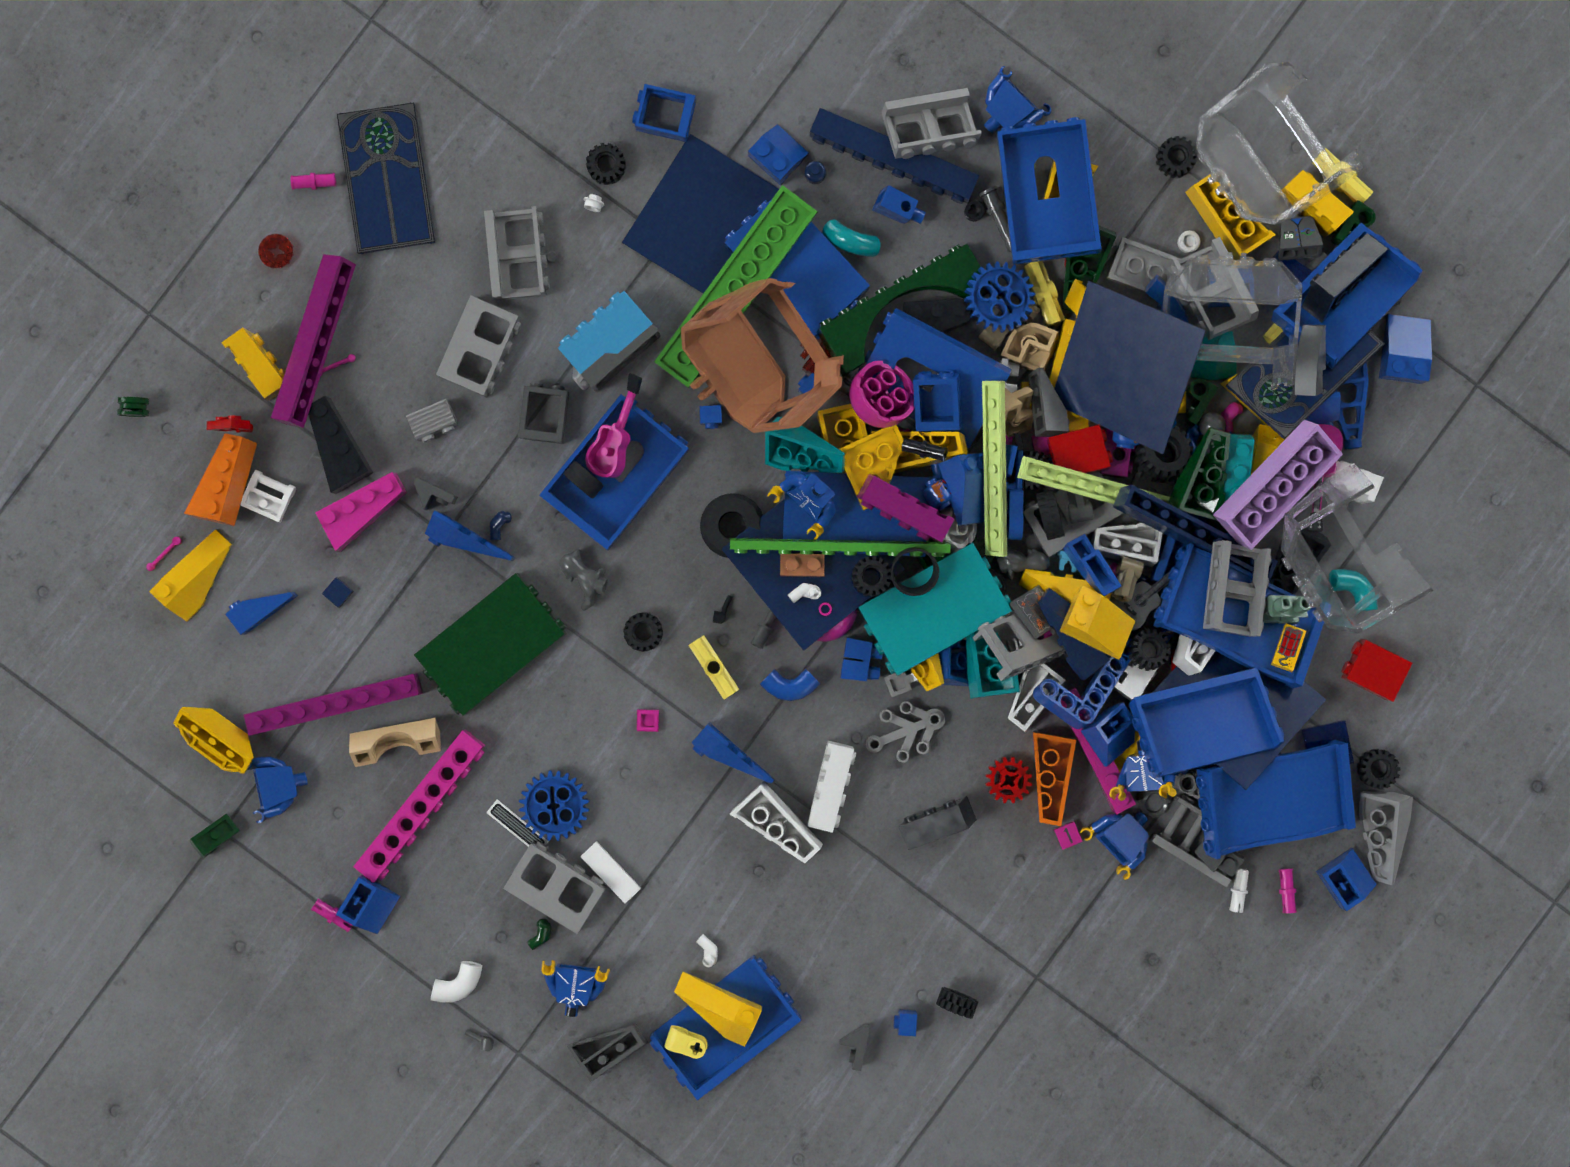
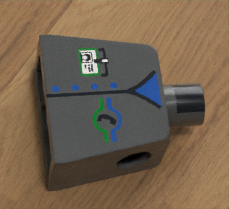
M1299 209L1288 211V218L1282 219L1280 225L1279 261L1320 257L1323 242L1313 217H1301Z

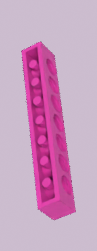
M466 729L462 730L353 867L373 883L378 879L382 881L390 872L387 869L392 862L396 864L403 856L402 849L406 845L409 847L415 841L417 836L414 834L418 829L423 830L428 825L430 814L433 811L437 813L443 806L444 802H442V799L446 794L450 796L458 786L455 783L460 777L464 779L471 771V768H469L473 761L478 762L484 755L483 748L486 745ZM460 750L467 753V760L465 762H461L457 758V753ZM446 767L453 770L454 776L452 779L444 776V769ZM432 784L440 788L438 796L431 794L430 787ZM419 801L426 804L425 813L417 810L416 806ZM405 818L412 821L413 827L411 830L403 826ZM391 835L399 839L397 847L390 844L389 839ZM378 852L384 854V863H379L376 860Z

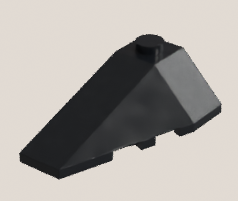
M1294 522L1281 540L1275 559L1278 562L1269 583L1295 595L1330 548L1331 543L1328 537L1320 532L1309 531L1307 525Z

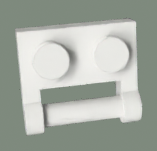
M255 470L242 497L241 506L281 523L291 498L296 492V487L291 484L287 486L263 475V472ZM258 483L284 493L282 499L257 489Z

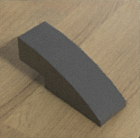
M1304 324L1297 353L1295 395L1317 396L1323 393V370L1326 369V325Z

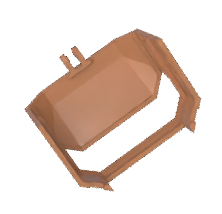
M772 278L751 282L709 302L681 327L682 349L701 375L691 383V388L693 390L697 389L706 382L709 387L700 392L698 398L702 401L714 393L730 418L753 433L800 427L842 386L840 365H843L844 355L828 358L783 291V289L790 288L796 283L781 282ZM759 293L769 294L815 363L814 387L810 391L787 401H784L785 374L741 311ZM791 408L779 422L767 423L777 412Z

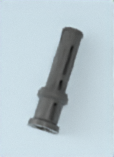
M994 186L979 193V196L983 198L987 207L986 212L989 216L992 215L1007 251L1010 252L1008 221L1003 210L1005 209V204L1001 203L996 192L998 188Z

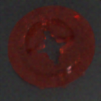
M281 234L268 235L259 245L258 253L261 261L273 269L283 268V266L290 263L292 256H294L293 245L288 238ZM279 245V249L282 252H284V254H278L277 257L274 258V254L268 251V249H276V247Z

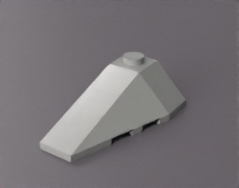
M1360 792L1359 817L1360 820H1363L1365 829L1363 836L1364 840L1367 839L1369 849L1367 856L1371 875L1375 881L1394 885L1411 820L1413 797L1396 792Z

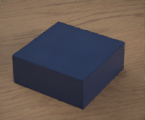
M336 577L322 594L340 608L354 591Z

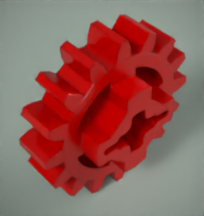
M1003 756L1001 763L994 760L996 766H988L991 774H985V777L990 779V781L985 783L986 786H991V789L988 791L989 794L996 793L994 799L998 800L1002 797V802L1005 804L1008 799H1010L1011 803H1015L1016 797L1023 800L1021 794L1023 792L1029 794L1026 786H1032V783L1028 781L1032 774H1026L1029 767H1021L1022 760H1018L1015 763V757L1011 756L1009 761ZM1010 765L1017 767V769L1009 771L1004 766ZM998 771L999 779L994 783L995 774ZM1006 775L1010 777L1013 776V778L1011 779V785H1009L1008 783H1003L1006 780ZM1021 777H1023L1022 785L1019 788L1018 781ZM1009 789L1012 794H1003L999 791Z

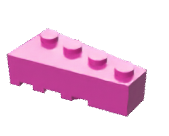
M391 472L315 512L334 550L341 552L407 492L397 473Z

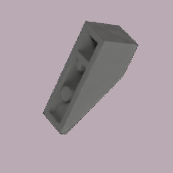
M1037 368L1028 374L1029 388L1033 390L1031 405L1035 437H1052L1067 433L1069 431L1067 410L1043 368Z

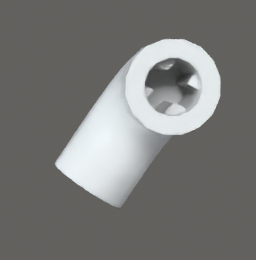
M462 961L459 974L454 980L444 981L435 979L431 1000L437 1002H456L466 998L477 986L481 976L482 965L476 962Z

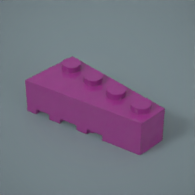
M868 475L857 495V498L862 500V506L870 510L875 507L881 511L879 515L890 521L892 517L899 521L898 525L908 531L913 528L918 531L916 535L926 541L931 538L943 542L955 520L948 515L938 513V510L932 506L920 503L917 498L905 492L902 493L900 489L874 475Z

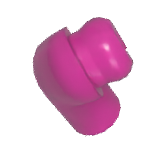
M1230 403L1221 413L1225 418L1226 432H1234L1232 420L1243 412V406L1240 403Z

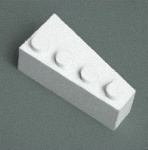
M765 781L758 785L730 812L731 816L738 818L751 829H755L768 840L778 844L783 850L803 863H806L823 845Z

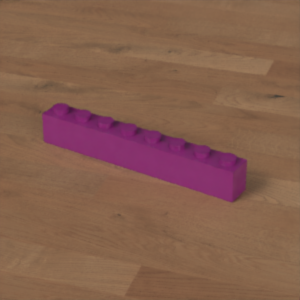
M326 254L322 256L271 415L272 419L285 425L301 428L305 426L356 266L355 263L342 256Z
M415 673L244 714L248 736L421 695L423 692L419 675Z

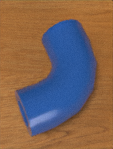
M774 669L760 685L777 699L794 701L803 699L812 693L820 685V682L806 669L798 677L791 680L784 678Z

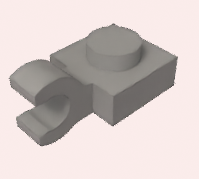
M905 672L898 677L895 673L884 677L891 697L912 690L910 683L918 681L913 673L906 675Z

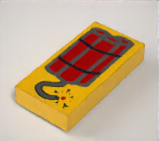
M1284 624L1271 662L1272 666L1293 672L1306 630Z

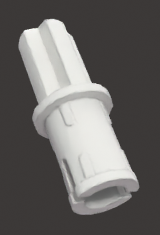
M1239 868L1235 873L1234 886L1231 888L1230 911L1237 913L1238 911L1239 913L1244 911L1245 895L1248 894L1246 888L1249 871Z

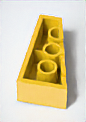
M1211 174L1185 192L1215 238H1221L1234 263L1276 235L1271 230L1266 229L1261 224L1262 221L1256 216H1252L1241 202H1237L1231 196V193Z

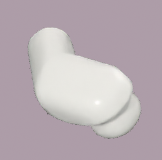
M802 583L790 592L788 597L793 603L802 597L815 600L821 596V590L816 585Z
M702 934L696 943L704 949V959L702 961L704 966L712 967L717 962L718 948Z

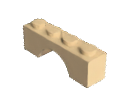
M435 718L350 733L349 754L355 767L377 763L384 752L397 746L412 747L419 755L441 751L440 729Z

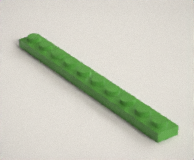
M730 538V549H734V553H747V550H756V553L768 554L769 550H778L779 554H791V550L800 551V554L806 555L813 554V551H822L824 555H835V551H844V555H857V552H866V555L878 556L879 552H888L889 556H897L904 549L916 547L924 549L934 557H944L945 553H950L951 544L948 542ZM912 551L910 556H923V552Z

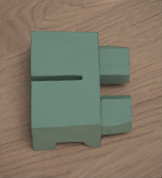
M1270 595L1265 597L1264 623L1296 624L1299 622V617H1308L1307 611L1310 610V600L1306 596Z

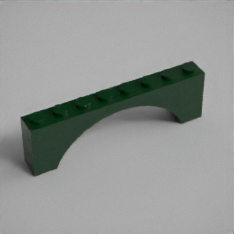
M959 244L948 250V255L944 257L942 255L936 256L930 260L931 264L924 268L923 265L917 267L912 271L913 275L907 278L904 275L893 282L895 285L890 288L884 286L875 292L876 296L870 299L868 296L857 302L858 306L850 309L847 307L838 313L839 317L833 320L830 317L820 323L821 327L817 330V334L830 356L844 355L843 365H840V373L843 377L864 364L865 341L869 328L876 315L895 299L912 292L924 290L944 291L963 299L970 296L964 292L966 288H971L967 282L974 280L972 275L974 272L979 274L978 269L981 266L968 244L962 247ZM980 290L982 297L988 294L986 290Z

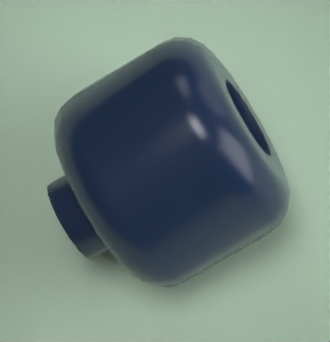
M812 161L806 166L805 178L809 183L819 184L825 179L826 169L821 162Z

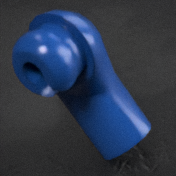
M1199 425L1190 426L1186 431V439L1190 438L1192 441L1189 446H1193L1191 455H1193L1197 448L1196 442L1199 435H1202Z

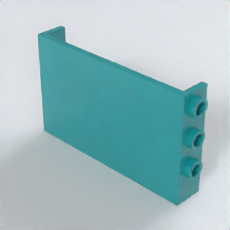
M973 543L937 562L939 566L938 581L926 594L909 596L893 587L858 607L866 621V624L863 625L869 636L874 635L877 641L874 645L880 656L884 654L888 660L885 665L891 675L895 673L897 677L905 671L978 631V627L986 622L992 623L997 618L1012 612L1010 598L1007 594L1003 596L999 589L1002 587L997 576L992 577L989 572L991 566L986 557L981 558ZM933 565L901 584L910 588L924 585L932 576Z

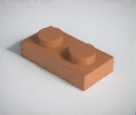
M780 554V576L824 577V554Z

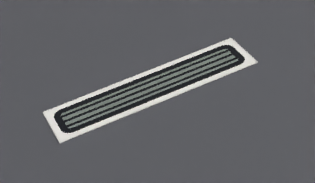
M498 799L486 812L528 847L532 842L537 843L539 841L545 845L549 842L544 837L540 839L538 832L532 834L533 828L531 826L526 828L527 823L521 820L520 817Z

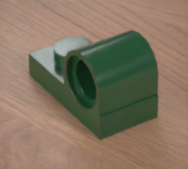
M1358 200L1354 202L1350 207L1354 213L1338 227L1331 242L1339 245L1353 231L1351 228L1355 229L1361 223L1358 218L1359 214L1366 217V224L1364 225L1367 228L1370 227L1376 219L1374 211Z
M1196 379L1188 384L1186 395L1196 404L1195 406L1192 404L1185 415L1188 418L1185 423L1190 426H1195L1219 387L1204 379ZM1194 385L1202 387L1203 392L1201 396L1194 393Z
M226 813L192 837L190 843L203 859L240 830Z

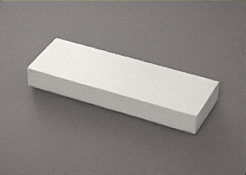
M597 841L580 856L624 903L641 889Z

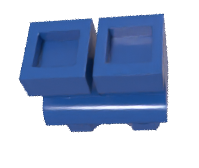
M846 637L843 657L861 659L863 661L843 659L840 678L859 681L879 679L880 668L869 666L870 658L882 659L883 654L880 656L872 642Z

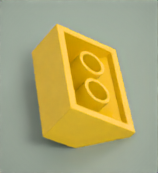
M851 404L817 411L822 439L836 448H842L867 436L865 422L857 416Z

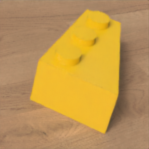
M242 327L221 342L225 348L228 347L236 357L234 360L238 365L241 364L248 374L247 377L264 399L270 401L278 395L285 371L282 368L279 370L275 364L277 359L270 350L267 352L262 346L265 342L258 333L254 334Z

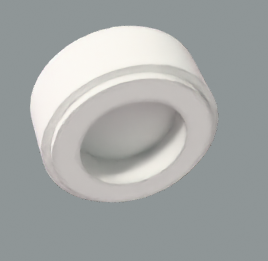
M1190 230L1183 232L1177 242L1179 249L1184 253H1192L1200 246L1199 235Z

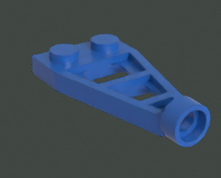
M1367 362L1343 384H1354L1357 389L1356 398L1353 402L1344 403L1340 401V420H1337L1343 436L1344 450L1362 448L1361 438L1369 383ZM1356 408V423L1346 424L1342 412L1343 409ZM1354 435L1355 439H1350V436Z

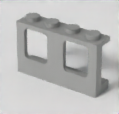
M968 88L885 102L882 117L895 159H908L919 154L930 155L936 151L944 150L947 152L959 147L970 148L975 146L982 133L981 130L975 129L967 103L970 96ZM959 116L965 132L942 136L937 120ZM913 123L919 124L924 140L901 144L896 127Z
M531 206L532 209L496 213L493 210L484 211L491 290L494 300L546 296V289L550 288L549 278L544 274V268H547V257L542 254V247L545 246L544 233H540V225H543L542 212H538L536 206ZM533 220L535 244L508 246L506 223L510 221ZM537 262L539 286L512 289L510 266L512 264Z
M1220 237L1212 240L1210 247L1180 260H1177L1176 256L1172 258L1171 267H1169L1170 274L1173 279L1177 278L1180 284L1179 291L1183 298L1187 297L1189 310L1199 320L1198 327L1206 330L1205 334L1208 340L1257 319L1259 309ZM1201 262H1207L1216 281L1194 291L1183 270ZM1221 298H1226L1236 317L1216 327H1212L1203 306Z
M470 295L436 375L487 398L488 394H492L495 389L496 382L494 380L496 375H500L505 363L503 359L505 355H509L512 350L513 343L511 341L514 334L518 335L521 329V318ZM484 312L502 318L510 324L502 343L499 345L475 335V329ZM466 352L474 353L492 362V367L484 384H478L458 375V368Z
M1100 472L1090 474L1103 478ZM1058 490L1054 493L1055 498L1068 521V525L1063 528L1065 536L1047 540L1045 532L1034 515V510L1039 508L1038 503H1035L1033 500L1023 506V516L1042 546L1043 553L1048 557L1062 550L1068 542L1083 534H1089L1123 513L1113 508L1114 504L1105 502L1093 510V520L1071 524L1068 515L1069 501L1067 491Z
M1231 541L1213 542L1203 629L1247 637L1261 636L1264 628L1263 613L1266 608L1265 596L1266 588L1269 584L1268 570L1271 564V549L1253 548L1250 550L1244 546L1232 544ZM1231 554L1254 559L1253 580L1251 583L1228 579ZM1225 598L1249 602L1248 622L1245 627L1226 624L1222 621Z
M1015 611L1007 618L1001 616L991 624L989 622L982 624L978 627L979 632L973 637L974 641L984 638L1003 668L997 673L1000 681L1057 659L1066 652L1064 646H1059L1057 642L1059 636L1055 628L1050 630L1052 636L1043 640L1035 639ZM1011 627L1023 648L1008 652L996 635L997 632Z
M539 841L537 843L532 842L503 889L578 934L606 888L603 885L604 881L594 875L592 877L585 874L586 870L577 864H574V866L566 862L567 858L559 853L552 854L548 851L549 847ZM535 854L543 856L556 865V870L542 890L522 879L523 872ZM572 877H577L593 888V893L579 913L559 901L561 893Z

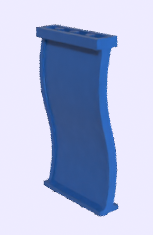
M1191 543L1180 547L1175 557L1177 559L1176 565L1171 569L1168 579H1170L1168 587H1165L1161 595L1163 599L1162 604L1154 614L1156 619L1154 626L1168 629L1195 640L1249 669L1257 668L1260 674L1283 682L1292 689L1303 686L1329 606L1310 601V610L1307 611L1308 617H1299L1298 623L1289 624L1306 630L1293 672L1272 666L1271 662L1284 624L1264 623L1261 636L1257 637L1203 629L1212 554L1194 547V544ZM1229 561L1228 579L1245 583L1252 582L1253 573ZM1271 583L1266 588L1265 597L1270 595L1296 596ZM1225 598L1222 621L1226 624L1245 627L1248 622L1249 602Z
M1332 740L1328 741V744L1278 754L1247 790H1244L1223 771V767L1214 766L1207 769H1197L1196 784L1200 795L1198 804L1202 814L1201 828L1204 832L1203 848L1206 855L1212 858L1221 859L1222 855L1248 848L1301 840L1341 829L1349 830L1356 828L1348 743Z

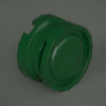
M118 397L117 403L120 404V408L117 409V415L127 417L149 416V410H147V405H149L148 398Z

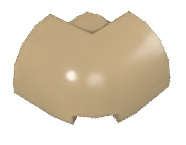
M1032 322L1022 325L1016 330L1014 329L1010 334L1001 356L1009 359L1008 362L1019 364V367L1022 369L1026 368L1034 371L1037 368H1043L1045 371L1050 358H1053L1059 332Z
M1028 386L1012 393L1005 388L1006 436L1012 437L1013 433L1021 434L1032 428L1033 413L1030 409L1033 390Z

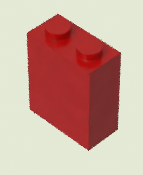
M1100 424L1052 436L1047 439L1054 465L1092 474L1109 469L1111 467L1110 463H1113L1111 451H1106L1104 443L1107 442L1106 432L1104 429L1101 430Z
M1360 639L1352 647L1350 661H1346L1342 667L1341 672L1343 675L1341 678L1386 701L1394 702L1413 663L1368 640Z

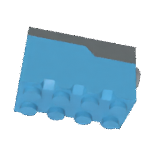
M625 291L621 294L619 292L615 293L609 299L611 303L606 308L601 306L596 309L592 314L594 318L591 321L587 322L584 320L576 327L578 331L572 337L568 334L559 342L560 346L558 349L573 365L572 379L582 390H586L591 386L597 392L661 337L659 330Z

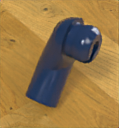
M500 511L490 521V540H501V527L512 520L509 512Z

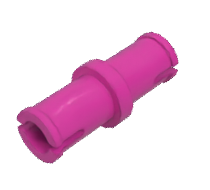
M312 172L310 175H292L290 177L292 190L302 188L317 190V187H336L335 173L315 174V172Z
M1279 869L1281 886L1279 894L1282 897V913H1297L1295 904V893H1297V890L1294 888L1293 869Z
M318 898L315 902L316 905L312 907L311 911L326 918L328 923H334L346 932H349L353 925L336 915L339 908H333Z

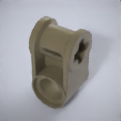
M999 311L996 316H1002V312ZM989 325L978 338L995 351L1007 336L1006 334L1009 330L1006 326L1003 333H1001L999 327L995 332H992V326Z

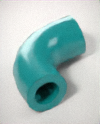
M835 219L828 221L823 227L822 234L832 244L847 252L875 257L880 251V240L875 235L856 232Z
M1331 570L1329 574L1331 589L1333 591H1349L1354 597L1356 612L1378 610L1374 587L1364 575L1354 570Z

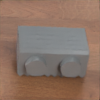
M447 399L406 415L415 439L418 441L422 440L423 443L433 440L435 438L434 435L439 432L447 434L454 431V426L458 425L455 414Z

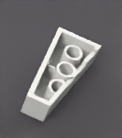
M827 741L807 823L808 827L832 833L834 828L839 827L841 816L837 814L839 807L844 806L846 794H843L844 787L849 785L851 773L848 772L850 764L854 765L856 757L853 746Z

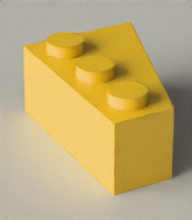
M1304 170L1299 172L1280 191L1295 209L1301 211L1303 217H1313L1318 232L1323 238L1335 231L1354 213V211L1317 182L1311 173Z

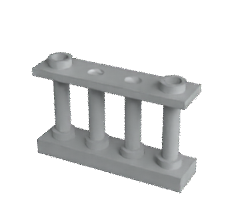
M1185 795L1182 798L1175 796L1174 800L1180 803L1178 809L1164 832H1160L1159 835L1152 833L1149 840L1227 887L1231 882L1226 877L1227 873L1219 868L1213 872L1198 855L1194 858L1189 854V848L1201 830L1202 814L1200 809L1193 806V800ZM1189 808L1199 816L1182 844L1179 843L1176 847L1170 843L1172 840L1170 837Z

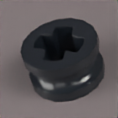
M979 201L969 202L964 210L966 219L972 222L980 220L984 214V206ZM971 206H974L975 209L979 208L978 216L969 214L968 211L971 210Z

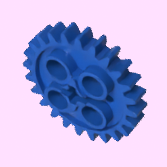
M996 261L994 268L988 263L986 270L980 267L978 269L979 274L973 273L972 278L974 280L967 282L971 288H966L964 291L970 296L966 297L964 301L970 302L966 310H973L970 318L977 316V325L984 322V329L990 325L992 326V332H995L999 327L1001 333H1003L1006 326L1009 331H1012L1014 325L1020 327L1022 325L1021 320L1025 322L1028 319L1026 314H1031L1033 311L1028 306L1035 304V301L1030 300V298L1036 294L1029 292L1034 285L1026 283L1030 278L1029 276L1024 278L1021 276L1024 270H1020L1017 273L1015 272L1016 265L1009 269L1007 262L1000 267L999 262ZM998 278H1003L1007 286H1000ZM980 290H986L989 293V298H983ZM1002 295L1004 298L998 300L996 296ZM1010 296H1016L1019 299V304H1013ZM993 308H999L1002 316H996L993 313Z
M549 770L548 777L542 772L540 773V780L535 776L532 778L534 785L526 784L529 791L521 792L526 798L519 800L520 803L524 804V807L520 808L519 811L526 814L521 820L528 819L529 821L525 827H534L532 834L539 831L540 839L547 834L548 841L555 835L556 840L559 841L561 834L566 839L569 837L568 831L576 834L575 826L582 828L583 825L580 820H587L583 812H589L590 810L584 807V804H587L590 800L583 799V796L588 792L580 791L583 783L576 785L577 777L569 780L568 772L562 777L561 770L557 771L556 776L553 775L552 770ZM551 786L554 787L555 791V803H559L560 805L558 808H556V814L558 818L557 825L554 822V808L549 807V804L553 802L552 793L550 790ZM560 788H566L569 791L567 799H562L559 796L558 791ZM540 790L545 791L548 795L547 801H539L537 792ZM564 809L570 810L572 813L571 820H564L561 817V811ZM541 812H547L550 815L549 823H543L540 820Z

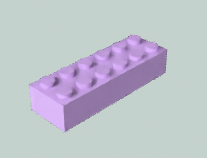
M1303 420L1213 516L1238 544L1252 550L1343 454L1318 424Z

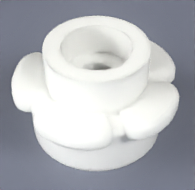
M590 194L589 198L584 197L583 199L585 201L584 208L587 210L600 212L604 206L600 196Z

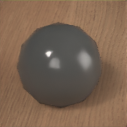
M1217 412L1204 414L1199 420V428L1202 435L1206 434L1209 427L1225 431V418Z

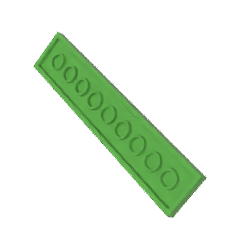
M782 185L654 362L686 387L690 388L691 383L700 373L682 349L681 327L709 302L751 282L770 278L818 211ZM752 299V300L741 310L743 314H744L745 311L748 309V307L751 305V303L754 301V299Z

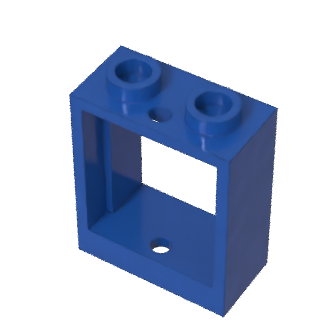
M644 84V89L639 91L637 103H640L639 110L634 112L632 120L636 131L687 142L696 105V96ZM650 96L684 103L678 132L644 124Z
M950 370L941 371L940 374L922 371L915 375L913 390L916 431L960 430L962 415L959 373H954ZM952 384L953 416L922 417L921 385Z

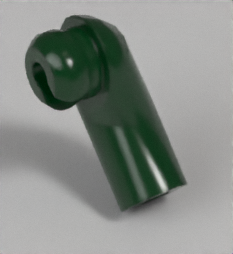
M545 918L538 920L537 935L527 941L532 950L544 944L550 938L551 924Z

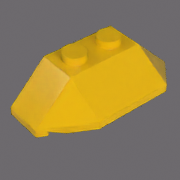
M182 707L179 710L173 724L176 728H179L182 737L191 748L224 771L242 774L247 771L254 756L246 732L214 709Z

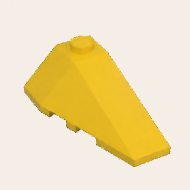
M215 529L164 575L149 592L167 609L188 622L204 605L208 591L213 586L217 572L222 567L232 544Z
M1025 569L1019 581V585L1028 591L1038 585L1044 592L1050 588L1070 604L1075 593L1082 586L1095 591L1086 580L1074 579L1073 575L1066 574L1065 577L1054 576L1052 572ZM1110 593V594H1108V595H1106V596H1104V597H1106L1108 600H1110V597H1111V594H1112V593Z

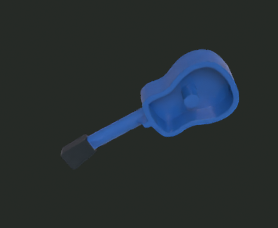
M1013 433L1015 445L1018 448L1015 459V482L1008 485L1007 540H1022L1024 479L1017 478L1024 456V445H1022L1023 440H1021L1022 436L1020 433Z

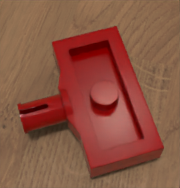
M229 415L228 417H216V421H207V430L252 433L253 425L250 424L249 420H241V416Z

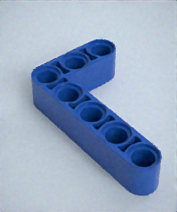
M1128 638L1124 648L1126 653L1123 652L1119 660L1111 656L1110 660L1096 671L1080 699L1052 679H1046L1034 688V699L1073 728L1082 729L1095 719L1131 661L1129 659L1131 652H1128V648L1131 646L1128 644L1132 639ZM1110 663L1115 666L1116 670L1111 667ZM1100 680L1105 683L1106 687L1101 685ZM1043 688L1048 690L1049 695L1044 693ZM1089 696L1095 700V704L1090 701ZM1061 700L1066 703L1067 708L1062 706ZM1079 713L1084 716L1085 721L1080 719Z

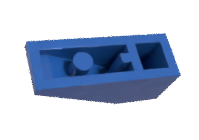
M289 592L244 600L242 602L238 600L229 606L230 611L225 615L240 635H246L298 595L296 592Z

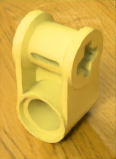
M671 1025L664 1047L669 1051L698 1059L704 1056L708 1042L702 1035L688 1031L680 1026ZM696 1042L700 1043L699 1050L694 1049Z

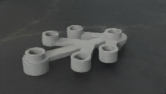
M903 701L899 706L903 714L911 713L922 719L913 723L892 714L888 709H884L879 715L881 721L885 723L891 722L903 728L881 737L877 735L869 736L865 742L866 748L872 753H877L882 749L883 745L906 736L901 749L896 753L897 760L905 763L909 759V750L917 731L926 728L922 740L916 745L918 753L926 754L929 751V742L934 730L940 729L945 723V716L942 711L936 708L924 711L912 706L908 701ZM907 703L910 705V710L904 712L902 706ZM884 712L890 713L888 720L882 718ZM933 715L938 717V722L935 724L930 721ZM871 741H878V747L872 748L870 746ZM920 744H926L927 748L924 752L919 751ZM905 752L907 755L906 759L900 760L899 753Z

